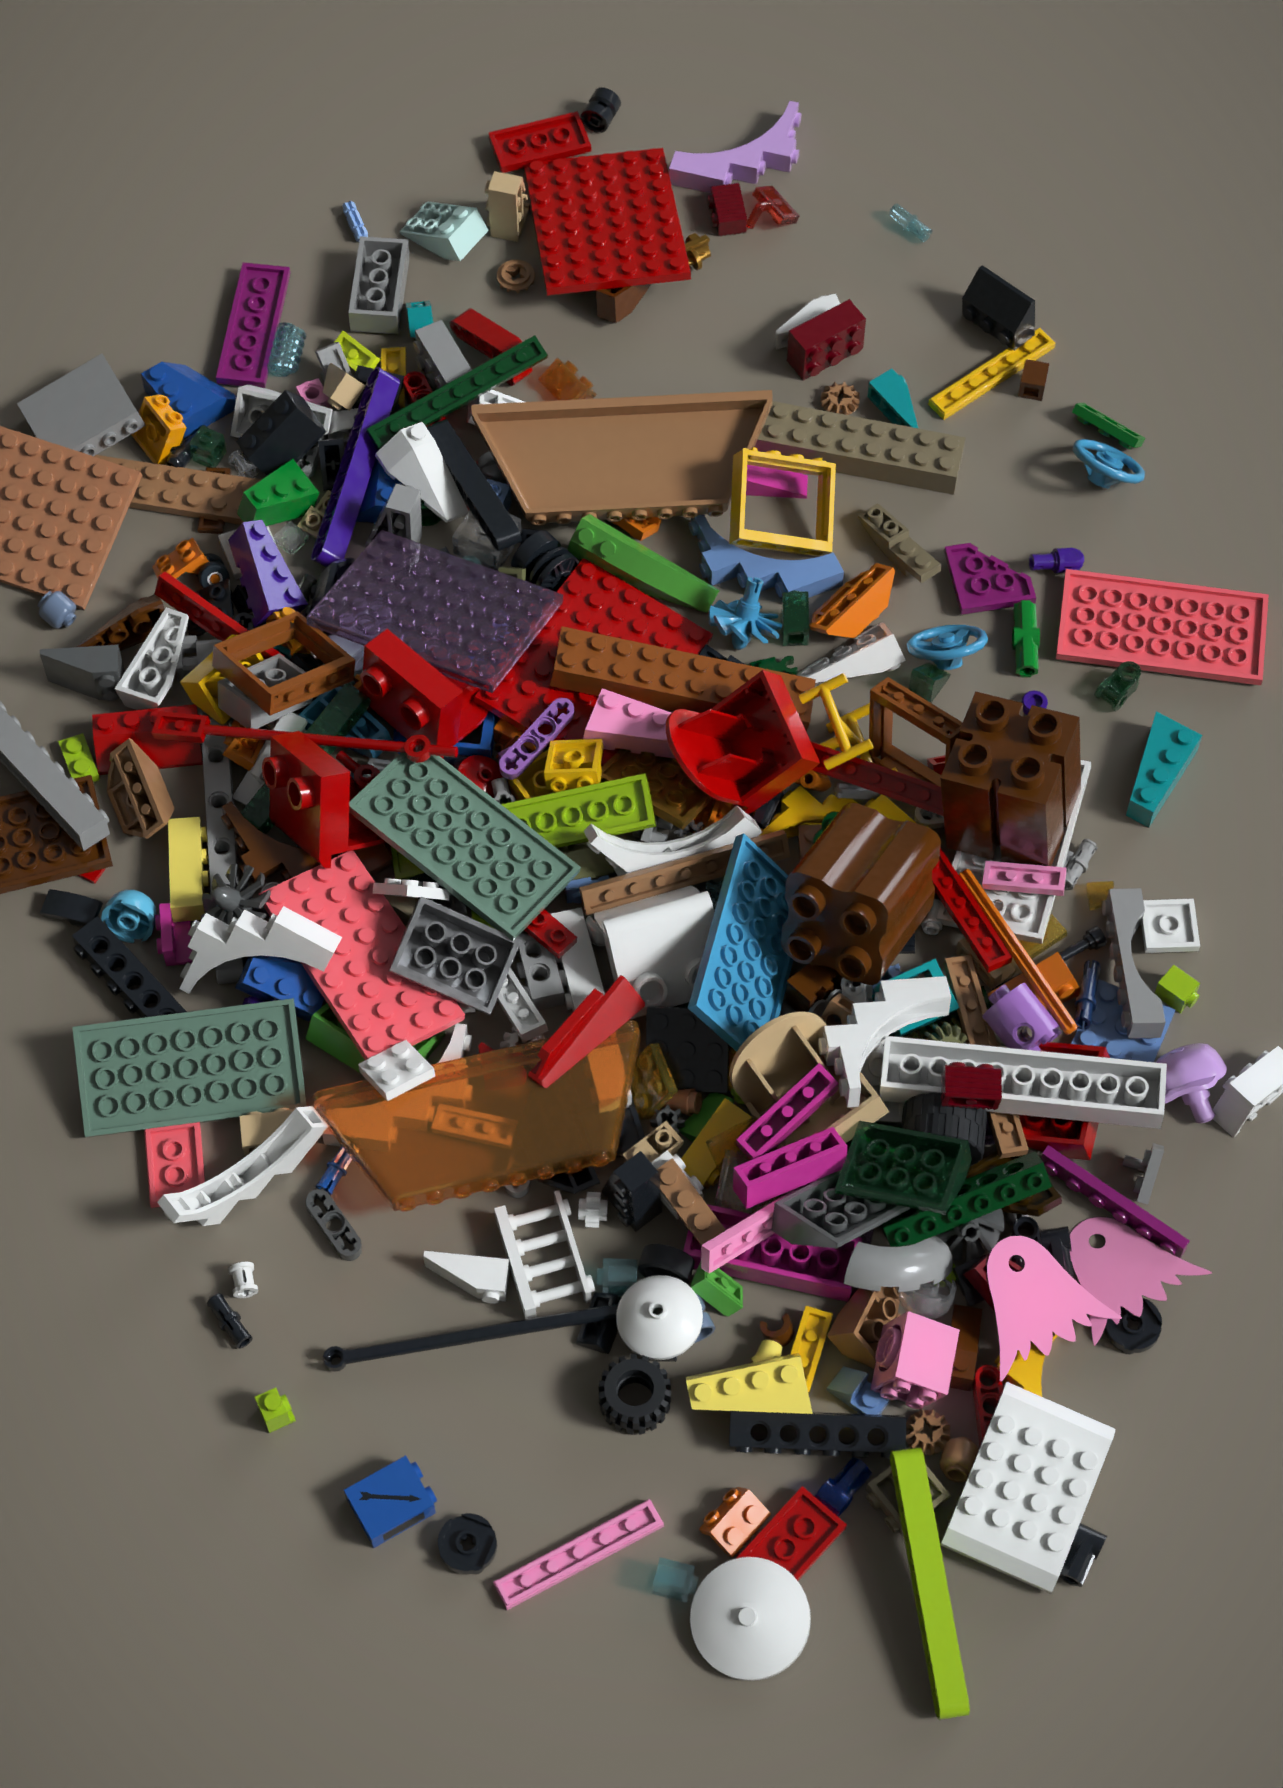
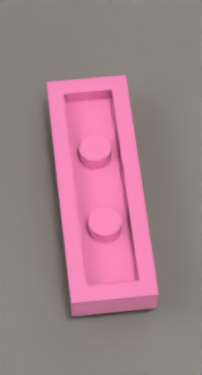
M986 861L982 886L983 889L1064 896L1067 871L1066 867Z

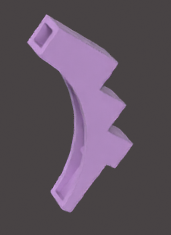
M789 101L784 114L777 123L761 137L746 145L715 153L675 151L669 167L671 185L711 193V186L731 184L732 179L757 184L759 175H764L765 168L790 173L792 164L797 163L799 150L796 149V130H794L795 127H799L802 113H798L799 103Z

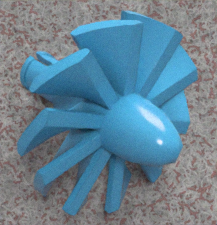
M752 577L747 578L744 596L740 600H735L728 604L718 600L714 606H710L708 615L709 625L717 626L721 634L725 636L731 634L733 647L737 650L745 648L750 642L752 635L763 643H768V640L763 635L778 639L779 634L775 630L782 628V623L770 620L778 618L777 614L759 613L763 606L760 605L758 599L764 582L756 577L753 578V581Z

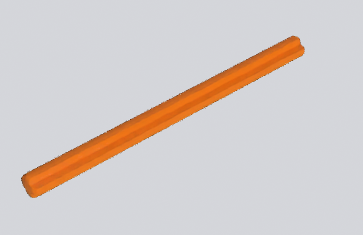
M969 869L960 872L958 875L1064 1034L1069 1035L1076 1031L1077 1025L973 873Z

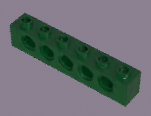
M1033 1151L915 1200L914 1207L881 1224V1227L890 1247L916 1244L1052 1187L1043 1161Z

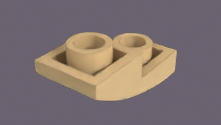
M327 490L315 508L311 506L297 525L298 528L317 538L331 491Z

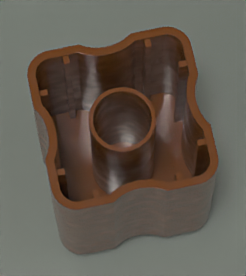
M858 803L845 804L787 877L785 899L788 904L789 913L787 920L782 925L781 947L783 951L798 963L833 968L849 981L860 982L866 985L877 984L933 907L935 887L932 882V870L939 862L941 847L938 834L929 827L911 821L889 819L876 809Z

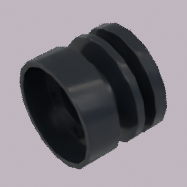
M542 530L527 538L519 546L511 561V567L526 568V582L542 599L553 597L579 564V560L573 554H570L565 547H561L557 539L548 531Z

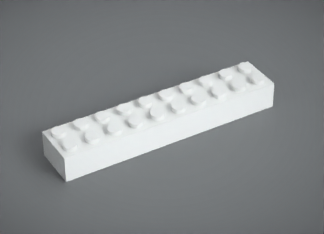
M893 1036L885 1037L880 1098L882 1101L905 1103L911 1097L919 1094L941 1093V1074L943 1068L952 1062H962L968 1067L990 1064L994 1068L1002 1070V1100L998 1109L988 1110L986 1108V1111L1160 1129L1162 1125L1167 1064Z

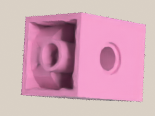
M909 1311L883 1325L881 1338L876 1350V1364L870 1390L880 1393L882 1398L888 1400L898 1399L906 1402V1406L914 1409H922L947 1396L959 1329Z

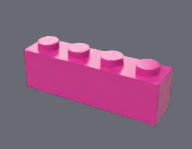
M820 1063L817 1064L736 1139L737 1146L750 1160L772 1152L838 1091L839 1083Z
M834 1127L828 1128L733 1167V1190L746 1209L846 1168L847 1145Z

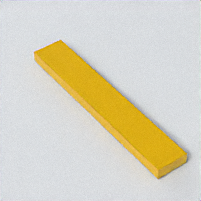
M1041 328L1035 330V335L1014 351L1010 347L930 398L928 405L945 420L1022 370L1026 359L1036 361L1053 350L1056 343Z

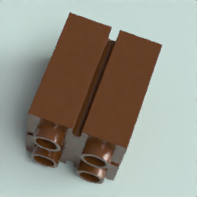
M975 691L960 728V739L956 738L940 778L946 847L993 860L996 847L1001 845L1002 862L1052 866L1064 835L1063 827H1067L1081 790L1080 717L1031 705L1028 715L1023 716V703Z

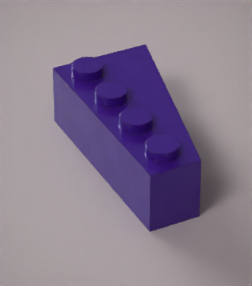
M263 520L243 522L228 541L237 568H240L242 574L240 578L241 585L246 587L248 594L246 602L248 608L252 609L254 614L252 619L254 627L265 625L269 616L273 615L274 612L282 611L284 607H290L300 613L308 603Z

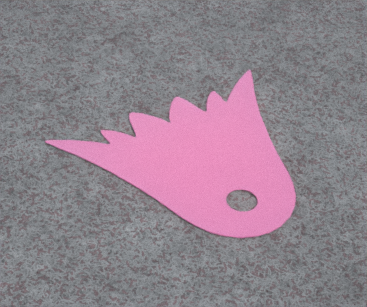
M1107 1217L1090 1218L1079 1223L1070 1233L1072 1248L1070 1256L1080 1285L1119 1316H1121L1120 1306H1122L1133 1315L1140 1317L1143 1310L1142 1295L1154 1300L1166 1301L1167 1296L1161 1281L1167 1284L1181 1285V1281L1175 1275L1212 1274V1272L1172 1255L1138 1234L1129 1226L1115 1219ZM1094 1234H1100L1104 1236L1106 1243L1102 1248H1093L1089 1244V1238ZM1089 1315L1095 1346L1102 1336L1108 1318ZM1112 1319L1116 1324L1120 1321V1319Z
M1010 1236L998 1242L992 1249L987 1263V1277L999 1335L1000 1381L1009 1372L1018 1350L1022 1358L1027 1360L1030 1352V1341L1046 1356L1051 1351L1052 1332L1065 1340L1075 1342L1076 1336L1072 1319L1082 1325L1092 1326L1086 1314L1108 1319L1122 1318L1087 1292L1035 1240L1024 1236ZM1013 1255H1019L1024 1259L1025 1266L1020 1272H1015L1009 1267V1259Z

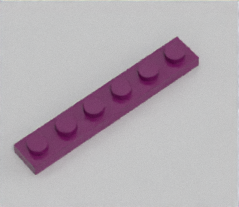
M1048 1145L1043 1151L1041 1160L1044 1163L1047 1174L1057 1176L1072 1191L1081 1192L1089 1198V1201L1094 1206L1106 1209L1112 1213V1216L1118 1222L1128 1224L1138 1234L1147 1240L1153 1241L1165 1251L1178 1258H1181L1185 1253L1190 1240Z

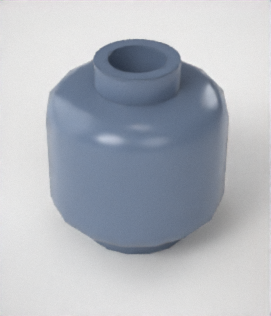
M61 591L47 592L37 605L40 608L39 616L54 629H59L63 626L69 627L77 617L74 614L76 604Z

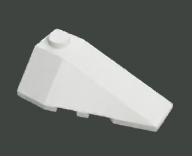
M423 422L401 429L376 453L375 456L387 475L393 480L398 479L405 486H412L420 490V498L424 501V505L446 523L468 515L469 511L442 454Z

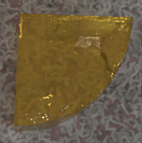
M1114 881L1087 883L1086 890L1089 910L1102 907V902L1107 899L1109 889L1114 888Z

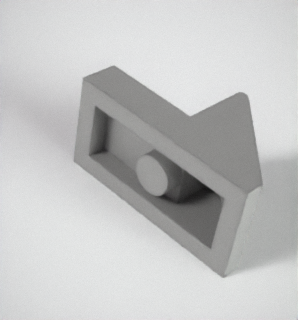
M339 342L332 343L315 351L323 370L320 372V375L324 382L330 362L353 377Z

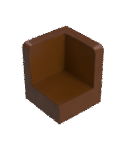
M1025 360L1018 397L1042 401L1049 363Z

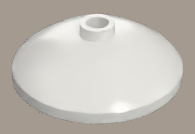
M655 1275L639 1280L624 1293L617 1308L616 1322L619 1334L630 1350L643 1357L644 1355L652 1360H666L684 1353L694 1344L702 1328L703 1312L698 1296L689 1285L671 1276ZM660 1307L663 1309L660 1315L653 1313L655 1308Z

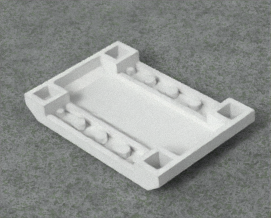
M1006 1382L940 1545L1051 1594L1067 1558L1116 1429Z

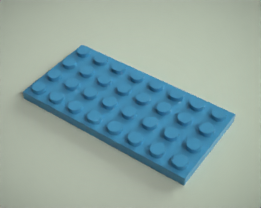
M744 833L735 837L688 1005L689 1010L736 1052L753 1032L767 1022L779 1017L786 992L787 980L789 979L793 959L781 947L782 925L787 920L789 913L788 904L785 899L788 875Z

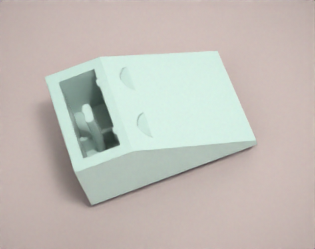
M428 201L421 206L413 218L407 221L400 234L443 259L461 261L489 230L477 208Z

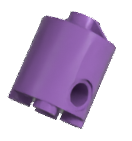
M1025 983L1020 984L1011 991L1006 985H1003L988 997L993 1006L982 1017L1007 1048L1041 1051L1039 1048L1041 1043L1043 1045L1047 1042L1050 1043L1062 1033L1059 1030V1024ZM1028 1027L1032 1031V1037L1027 1032Z

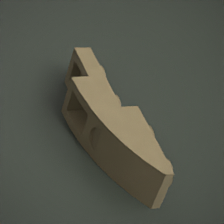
M877 503L858 515L859 521L875 544L906 577L911 574L920 583H923L941 571V564L909 537V530Z

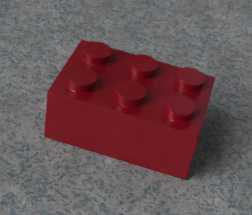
M848 299L789 330L787 362L800 378L805 380L811 376L818 375L822 370L830 366L839 364L841 360L851 355L858 354L864 345L865 316Z

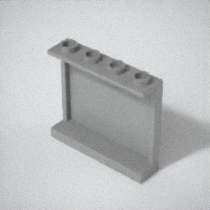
M103 354L98 355L17 403L37 438L91 456L99 454L146 426Z

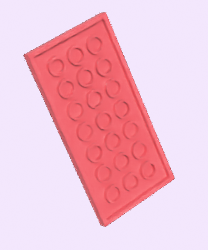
M1066 569L1056 659L1261 686L1263 681L1269 594Z
M354 850L331 859L330 869L324 868L320 864L259 893V895L270 890L271 895L263 905L270 917L273 913L278 916L284 906L342 937L324 972L305 963H300L363 1058L367 1060L404 1040H407L414 1046L463 1021L465 1013L455 1000L389 972L406 927L383 894L373 893L375 881Z

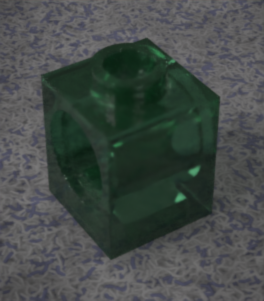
M203 425L189 443L193 461L206 467L216 468L227 453L224 435Z

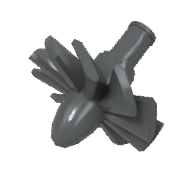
M231 864L225 875L230 882V887H227L218 873L215 874L212 881L211 894L204 893L202 896L205 914L207 913L230 925L234 917L239 919L244 909L262 919L265 917L270 919L271 917L263 907L271 895L270 890L256 898L252 897L254 892L264 885L265 875L260 872L254 884L248 887V879L254 868L246 865L244 866L243 877L237 885V864Z
M958 1182L942 1184L938 1187V1189H944ZM1002 1209L988 1213L935 1236L946 1244L953 1235L957 1234L956 1239L949 1246L954 1261L962 1260L963 1238L967 1241L965 1262L979 1258L986 1251L978 1238H980L990 1253L997 1244L1000 1231H1004Z

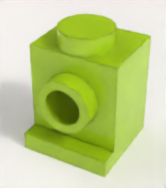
M276 1387L255 1396L258 1409L269 1433L296 1421L286 1395L280 1396Z

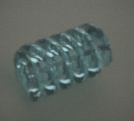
M283 322L278 324L267 364L270 373L278 377H286L299 370L298 364L301 362L302 349L307 337L304 330L291 323Z

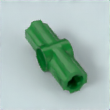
M1021 600L1019 603H1015L1013 608L1012 650H1015L1016 674H1019L1021 677H1031L1038 674L1040 628H1037L1036 604L1030 600Z

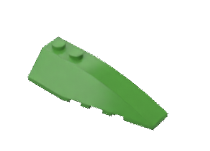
M591 514L586 515L580 520L570 539L568 551L579 560V563L584 558L649 596L707 613L720 591Z

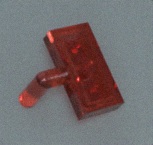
M773 186L755 188L752 195L758 203L754 206L747 220L748 228L753 229L760 215L765 211L779 225L797 223L800 215Z

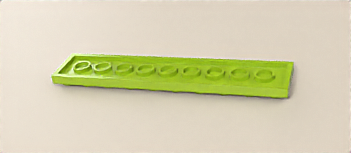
M646 773L501 804L556 848L589 841L584 830L590 824L613 836L656 827ZM390 845L395 879L402 881V879L409 880L428 876Z

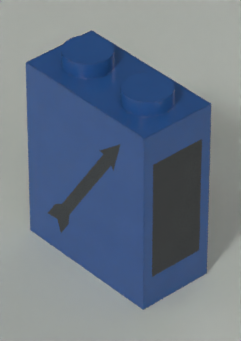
M406 1455L344 1489L346 1500L373 1548L436 1514L434 1503L437 1502L435 1494L430 1486L424 1488L420 1481L423 1474L416 1462L410 1463Z

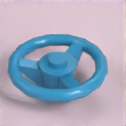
M1081 439L1074 442L1073 452L1084 463L1088 473L1087 478L1092 483L1103 488H1110L1111 485L1119 482L1137 484L1144 480L1145 471L1120 450L1094 440ZM1086 449L1097 451V453L1094 455ZM1126 465L1134 474H1129L1120 469Z
M938 626L912 636L907 642V650L909 654L916 658L931 660L941 670H952L963 665L962 657L983 649L988 642V637L984 630L975 626ZM969 636L977 638L975 642L966 646ZM936 637L932 640V642L925 641L927 639Z

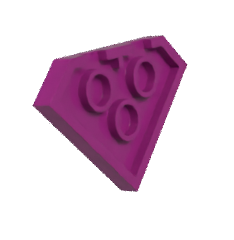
M971 543L945 546L944 554L961 615L1014 607V604L1019 603L1021 600H1030L1032 603H1036V594L1030 576L1023 572L1020 574L1008 568L1009 565L992 555L988 557L978 551V547Z

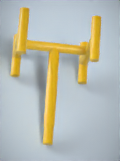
M844 673L799 694L802 704L821 696L830 720L826 727L830 733L834 732L836 736L820 743V745L834 750L840 747L842 751L823 761L827 770L856 756L873 763L869 750L874 748L870 739L864 740L857 720L869 715L870 703L840 717L830 692L848 683Z

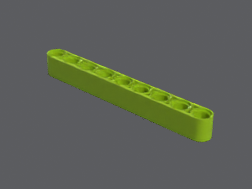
M920 1447L891 1451L890 1464L935 1713L938 1720L967 1716L970 1712L969 1699L923 1451Z

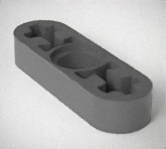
M322 1189L311 1191L306 1197V1206L311 1217L341 1259L345 1261L357 1259L362 1253L360 1237L327 1191ZM314 1200L323 1201L327 1213L323 1215L318 1205L315 1206ZM331 1219H339L342 1222V1226L337 1231H330L326 1228L327 1222ZM344 1234L348 1243L354 1244V1250L351 1252L344 1247V1242L341 1239Z

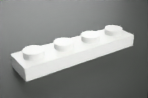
M510 968L497 1001L523 1042H526L547 1032L548 1027Z

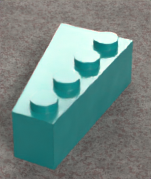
M1156 711L1126 812L1127 817L1148 828L1150 827L1197 753L1202 739L1201 734Z

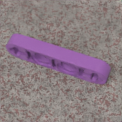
M558 698L553 701L501 757L499 771L504 778L510 780L518 778L545 750L550 741H553L571 722L574 716V705L569 699ZM564 707H566V708H567V715H566L565 713H561V714L558 716V718H557V723H556V721L554 720V718H555V717L557 716V714H558V708H559V709H564ZM541 724H548L552 727L553 731L548 735H543L538 731V727ZM525 742H531L535 745L536 749L532 753H525L521 750V745ZM515 753H517L519 759L516 762V770L513 768L507 770L506 763L512 764L516 760Z

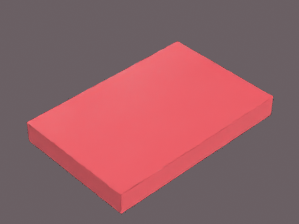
M200 1122L144 1129L151 1208L160 1207L157 1202L163 1194L183 1192L206 1182Z

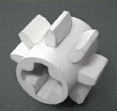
M587 1192V1199H579L578 1219L585 1220V1227L599 1228L600 1221H607L608 1200H601L600 1192Z

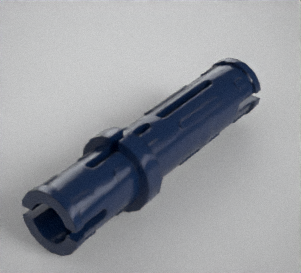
M1090 960L1084 963L1079 996L1075 999L1076 1013L1074 1021L1078 1029H1082L1083 1021H1085V1029L1091 1026L1092 1012L1096 1009L1095 996L1101 971V964L1096 960H1092L1091 968Z

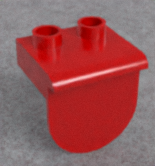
M389 629L384 630L364 645L363 672L360 675L362 682L361 701L406 739L414 735H424L430 740L432 745L454 746L476 729L488 715L489 711L474 702L475 695L485 684L487 678L470 661L457 655L437 652L434 648L428 653L419 655Z
M760 671L713 708L705 712L698 713L686 709H678L672 712L666 719L665 730L669 746L686 775L709 796L723 802L732 803L734 806H739L747 814L760 808L820 764L781 675L772 672Z
M300 731L271 736L270 757L264 758L262 762V774L266 785L270 788L269 815L271 822L319 864L328 869L331 868V855L371 847L386 842L349 813V802L359 793V790L347 768Z

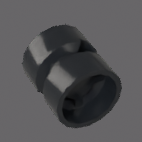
M597 88L581 113L582 123L591 131L597 133L605 132L621 106L619 96L608 88Z

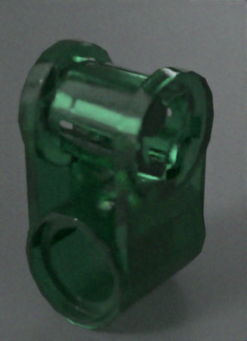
M1131 661L1120 664L1099 685L1094 696L1098 699L1102 698L1112 706V710H1119L1138 688L1141 676L1139 665ZM1124 676H1129L1133 679H1126Z

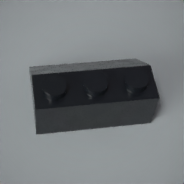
M980 266L962 297V315L968 321H972L981 327L984 332L997 338L1003 345H1007L1015 351L1035 335V300L985 266Z
M284 390L236 442L247 459L268 476L292 459L297 463L326 433V430L303 397Z

